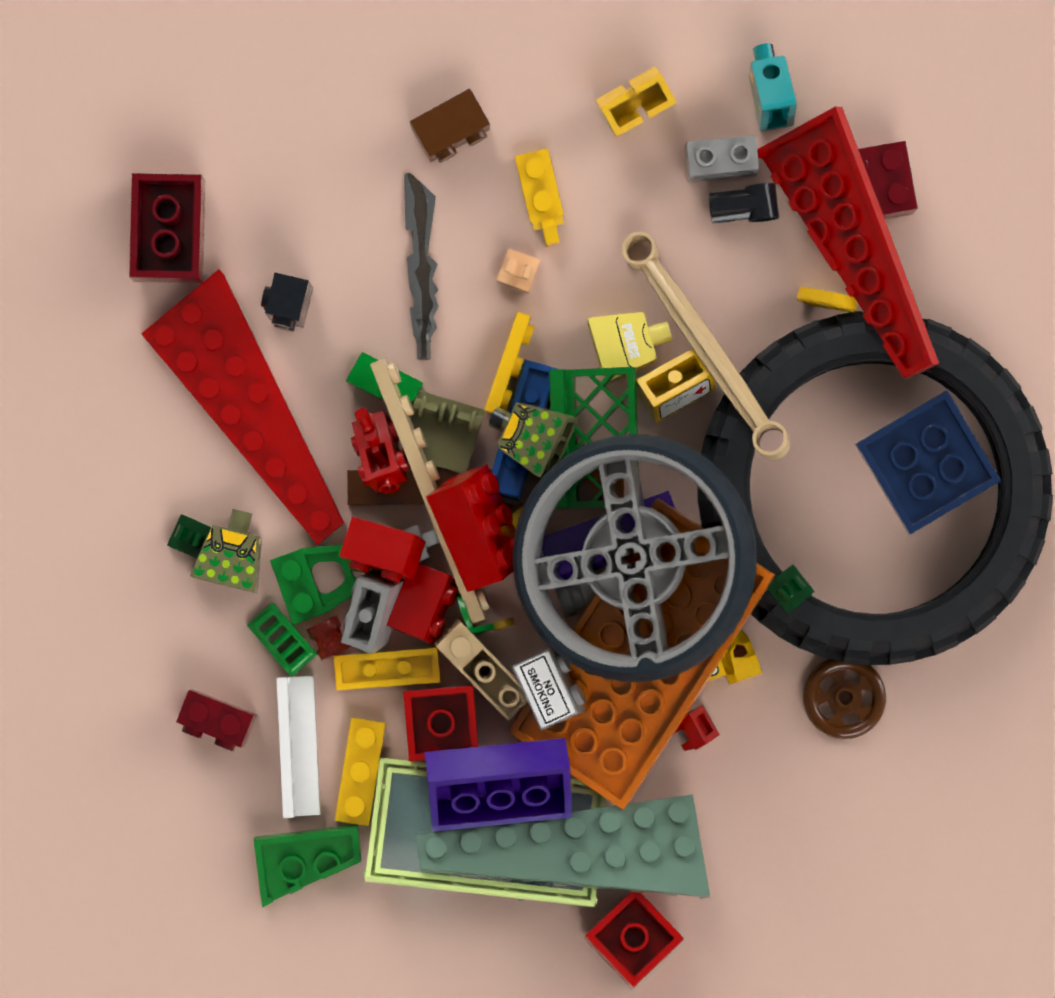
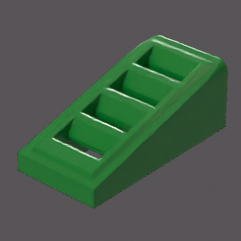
M273 602L247 624L249 629L291 677L295 676L318 655L317 651ZM275 615L278 620L263 633L259 627ZM283 625L287 631L272 643L268 638ZM293 636L296 641L281 653L277 648L289 637ZM301 646L305 651L290 664L286 658Z

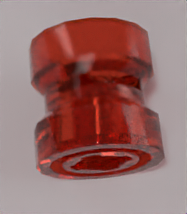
M338 615L306 629L310 639L314 640L318 646L317 654L321 661L352 647L341 642L343 634L340 628L342 624Z

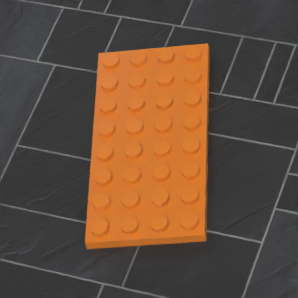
M656 499L651 506L652 509L659 511L670 519L679 533L705 529L661 499ZM704 536L699 537L695 543V549L699 555L705 556L711 549L710 541ZM669 542L665 543L661 548V556L667 562H671L676 556V549ZM633 548L632 555L627 556V562L633 563L634 568H636L635 562L641 560L640 553H634ZM728 558L685 566L684 575L678 588L667 600L661 603L669 648L675 647L694 635L714 612L725 587ZM757 563L753 591L743 617L725 643L700 664L680 674L656 681L623 682L593 675L570 663L571 671H569V675L574 685L578 684L585 695L586 703L583 705L586 711L548 729L541 730L527 702L509 730V733L523 742L565 738L570 774L624 810L763 596L775 574ZM638 583L633 589V597L637 602L643 603L647 598L648 592L643 584ZM596 594L573 631L603 650L631 655L624 610L609 605ZM646 618L642 619L639 624V631L642 636L649 638L654 631L652 622Z

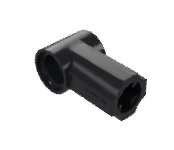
M775 183L754 184L746 186L742 190L709 193L712 224L741 220L765 222L779 219Z

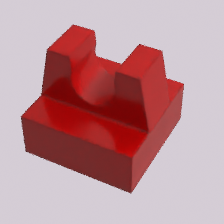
M703 705L687 713L675 731L676 733L684 730L689 738L688 741L681 745L684 751L697 750L720 735Z

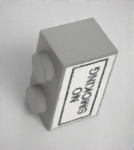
M548 649L512 666L541 730L548 729L586 711L583 705L586 703L585 695L578 684L574 685L569 675V671H571L570 662L562 658L553 649Z

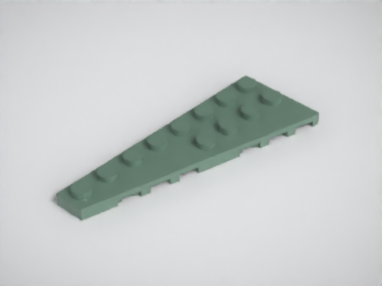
M693 794L629 803L624 810L618 806L574 811L570 818L416 834L421 872L478 875L493 879L509 878L519 879L524 882L540 881L555 883V885L597 889L612 888L632 890V892L664 893L669 896L685 895L700 897V899L709 898L710 896Z

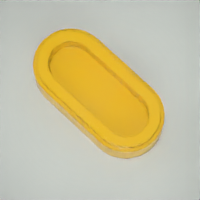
M800 286L796 297L797 301L804 304L848 313L856 312L858 306L854 297Z

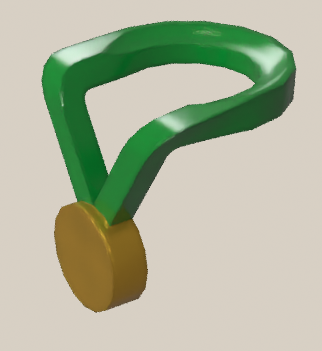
M457 594L458 604L466 627L474 635L515 626L514 618L512 617L474 628L465 600L463 601L461 594Z

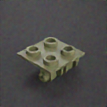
M419 391L413 405L414 415L411 416V421L414 429L420 427L425 437L427 447L422 449L427 461L433 460L436 467L459 474L468 471L485 414L484 409Z

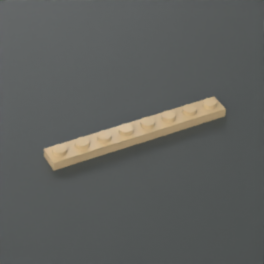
M387 358L371 363L370 366L462 599L463 601L465 600L471 622L474 624L485 620L488 615L486 610L491 608L484 589L466 591L426 499V496L437 488L435 481L439 480L440 477L434 461H427L422 448L427 447V443L420 427L414 429L410 416L414 415L412 404L407 395L401 396L397 383L401 382L399 371L394 362L388 363Z

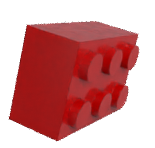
M488 464L452 476L426 496L467 592L502 581L513 572V543L516 531L513 525V516L510 508L504 504L499 492V482L496 476L491 473Z

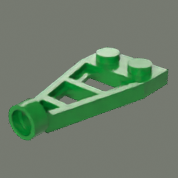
M343 544L302 548L270 560L293 625L327 614L352 597V588L358 577H355L352 570L348 568L349 562L339 556ZM335 561L342 566L345 579L339 587L330 593H321L317 588L312 568L319 562Z

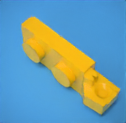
M546 148L516 155L515 162L530 224L533 225L534 231L542 229L546 247L560 244L556 226L564 224V213L549 150Z

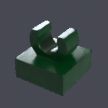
M181 514L167 546L197 559L211 527Z
M793 564L774 578L767 587L769 593L786 614L815 592Z

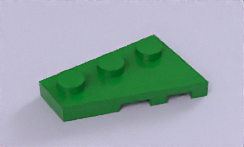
M358 825L255 836L253 839L262 907L273 903L274 900L289 893L297 892L304 886L319 879H325L362 862Z

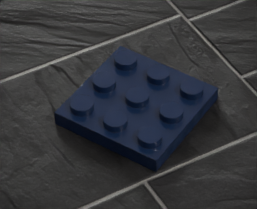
M947 390L855 444L908 535L1001 481Z

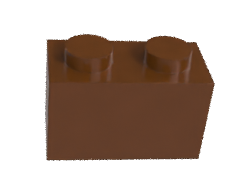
M469 88L410 121V127L430 163L438 159L439 163H442L457 154L456 148L468 142L469 146H473L487 138L486 132L490 130V123L472 90Z

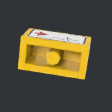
M693 349L636 380L639 398L655 423L662 421L716 390L715 380Z

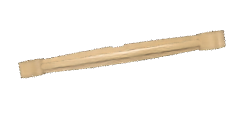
M635 232L627 236L622 244V255L626 262L634 270L644 273L696 355L754 432L752 441L758 454L770 461L783 458L790 449L791 442L788 433L780 423L769 421L724 349L688 298L659 262V249L653 238L645 232ZM638 242L649 243L652 251L645 260L633 261L629 259V252L633 245ZM777 430L784 434V441L781 447L772 452L763 450L760 447L762 435L767 431Z

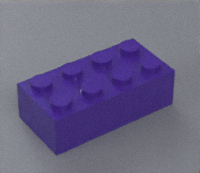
M565 738L425 752L432 832L572 817L570 764Z

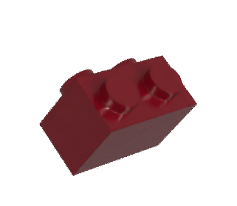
M190 689L176 723L184 725L182 732L200 739L203 733L216 738L215 745L234 751L235 746L245 747L257 714Z

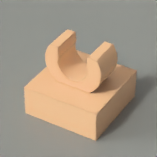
M508 248L496 282L529 294L541 260Z

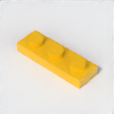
M521 312L516 314L484 409L485 413L492 415L497 407L506 411L508 409L513 391L507 390L511 377L518 378L524 361L523 358L518 357L522 344L529 346L535 326L529 324L531 320L530 315Z
M438 648L334 656L336 691L441 682Z
M351 717L335 821L370 826L386 727L385 722Z

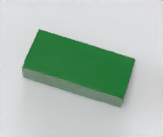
M362 352L349 373L346 382L384 401L370 366L371 363L379 360ZM399 371L401 382L397 383L401 396L407 395L413 405L424 383Z

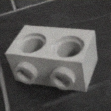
M756 135L686 142L685 157L688 182L756 176L759 171Z

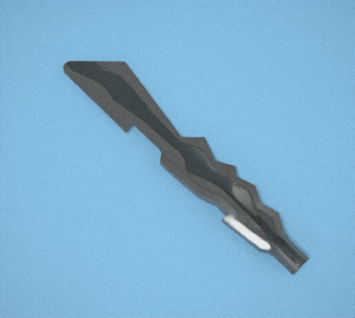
M406 173L404 176L406 230L413 229V253L407 257L409 286L414 298V308L410 307L413 335L417 343V360H430L431 337L437 329L434 315L439 307L435 298L438 288L432 280L438 264L428 256L436 196L411 173Z

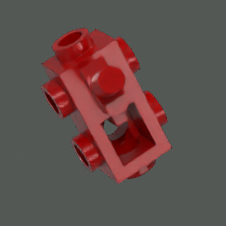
M360 408L354 414L357 421L352 422L355 436L351 437L353 449L356 455L360 456L362 463L361 466H358L360 478L365 486L369 485L375 492L380 491L382 494L396 492L400 488V483L408 481L405 471L410 470L411 467L404 450L400 451L398 441L400 439L393 421L384 411L369 413L366 408Z

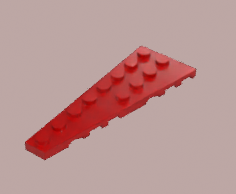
M835 106L758 148V158L764 161L772 173L770 177L775 184L780 185L788 197L789 201L787 203L791 209L798 212L808 227L807 233L831 269L837 271L847 286L845 290L848 295L855 298L865 313L862 316L868 325H873L883 340L884 344L882 346L903 378H911L938 365L937 356L843 107Z
M218 269L141 334L319 546L343 526L345 522L225 275Z

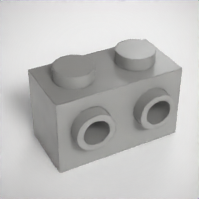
M371 570L368 574L358 577L353 585V598L344 620L343 627L345 629L341 640L344 644L371 654L388 644L392 629L386 625L404 583V580H400V583L385 580L380 577L381 572Z

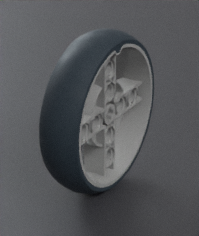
M628 434L600 439L580 447L556 463L537 483L525 502L518 520L513 543V572L517 593L530 623L539 636L551 649L576 667L593 675L623 682L656 681L672 677L691 669L711 656L725 643L743 617L751 598L757 570L756 540L752 522L745 504L729 479L717 466L695 450L676 441L651 435ZM637 461L659 464L689 478L711 501L723 526L679 533L676 526L665 515L644 506ZM599 469L607 513L591 528L585 540L583 551L542 558L544 535L557 504L576 482L592 471ZM622 478L629 484V493L624 498L618 497L615 492V485ZM627 513L631 514L635 519V528L630 533H626L621 527V519ZM701 536L706 537L711 544V549L705 556L699 555L695 549V543ZM667 542L673 544L676 549V556L671 562L665 561L661 556V548ZM633 548L634 553H640L641 560L635 562L636 568H634L633 563L627 562V556L632 555ZM599 554L604 556L607 561L606 571L602 574L597 573L593 568V560ZM728 558L725 587L714 612L694 635L675 647L669 648L661 603L667 600L678 588L684 575L685 566ZM565 560L570 562L573 567V574L568 580L563 579L559 573L560 564ZM589 583L593 591L603 601L613 607L624 610L631 655L603 650L579 636L558 613L548 590ZM638 583L643 584L648 592L647 598L643 603L637 602L633 597V589ZM644 618L650 620L654 627V631L649 638L642 636L639 631L640 621Z

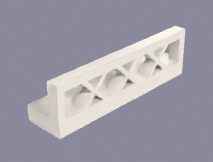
M314 676L277 678L283 818L320 815Z

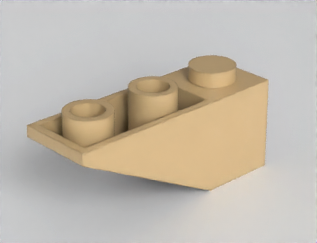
M458 618L442 632L439 638L434 640L435 646L507 720H510L528 702L519 681Z

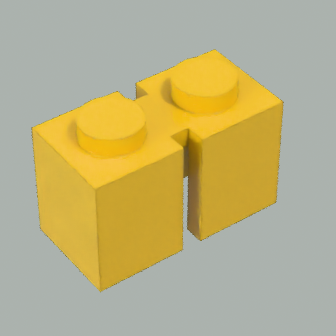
M655 66L629 80L631 88L626 90L621 85L595 100L616 137L644 122L636 110L641 106L648 117L651 118L677 103L661 72Z

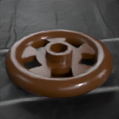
M828 659L819 664L806 681L803 692L804 708L812 724L822 733L838 739H852L866 734L879 722L886 705V690L880 675L871 665L843 663ZM846 670H851L861 675L857 685L851 681L844 680ZM829 675L836 683L826 693L819 686L824 678ZM862 690L872 691L871 706L861 705ZM842 691H848L851 694V701L848 704H842L839 701V694ZM825 701H828L830 708L835 712L828 719L819 709V705ZM856 711L859 722L845 725L842 716Z

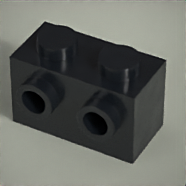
M274 273L271 287L265 286L261 300V307H264L265 314L272 320L271 323L274 324V327L294 332L295 326L304 328L313 287L309 280Z

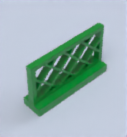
M636 367L550 369L551 410L577 418L586 408L599 420L586 435L576 424L561 460L584 446L585 443H592L593 441L590 438L602 425L614 436L626 435L628 432L629 434H638ZM615 375H627L628 389L618 399L606 385ZM588 376L598 385L585 400L576 392V377ZM595 376H606V377H605V378L602 380V382H601V381H600L599 379H597ZM601 390L615 402L603 416L589 405ZM627 397H628V407L623 403V402L626 400ZM576 399L581 403V405L577 409ZM618 407L628 414V425L620 434L606 421ZM577 434L582 438V439L579 441L578 444H577ZM591 473L587 474L565 493L555 509L606 508L605 500L599 501L604 495L602 484ZM588 478L600 491L591 501H579L578 487Z

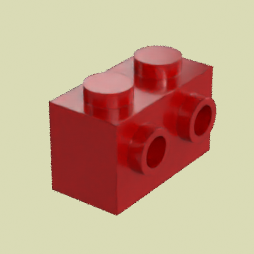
M352 516L339 556L350 563L348 568L354 571L368 574L369 570L372 569L381 572L380 577L391 582L400 583L401 578L413 581L426 541L416 534Z
M419 563L414 580H404L386 626L433 645L435 638H439L444 630L445 619L443 617L447 607L452 606L456 600L458 587L456 586L455 579L449 574Z

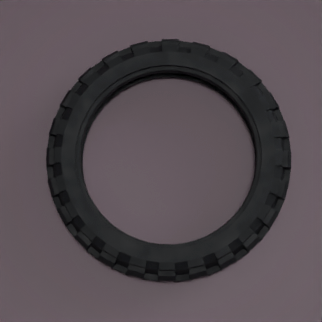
M864 312L836 314V316L816 320L799 327L774 341L755 356L740 372V375L768 419L791 393L824 373L860 364L896 366L882 346L884 342L873 325H868L862 316L865 314ZM923 319L939 364L920 374L940 383L958 397L977 419L986 435L995 460L996 471L1001 480L998 483L997 509L993 526L979 557L962 578L944 593L914 608L892 613H861L835 607L810 595L791 612L786 614L766 589L751 615L781 639L799 649L820 657L843 663L892 665L934 656L958 646L970 637L977 635L997 619L996 617L1013 602L1026 584V580L1033 567L1037 564L1045 544L1044 539L1048 523L1051 521L1053 503L1051 475H1053L1049 449L1046 447L1042 433L1043 428L1034 407L1030 405L1021 390L1022 387L1007 368L1004 369L990 355L989 351L971 338L968 339L952 330L951 327L931 319ZM724 394L713 413L705 434L701 455L717 466L739 493L752 522L756 540L757 563L775 574L774 578H776L783 571L772 559L763 544L756 527L750 499V476L755 453L752 441L754 432ZM697 486L701 526L705 529L723 526L715 507L706 494Z

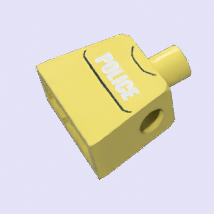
M644 312L588 318L587 321L600 368L636 367L637 371L657 360L654 346L673 341L668 322L648 326ZM615 375L608 384L627 375Z

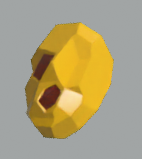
M740 630L721 659L728 685L762 673L749 637L743 630Z

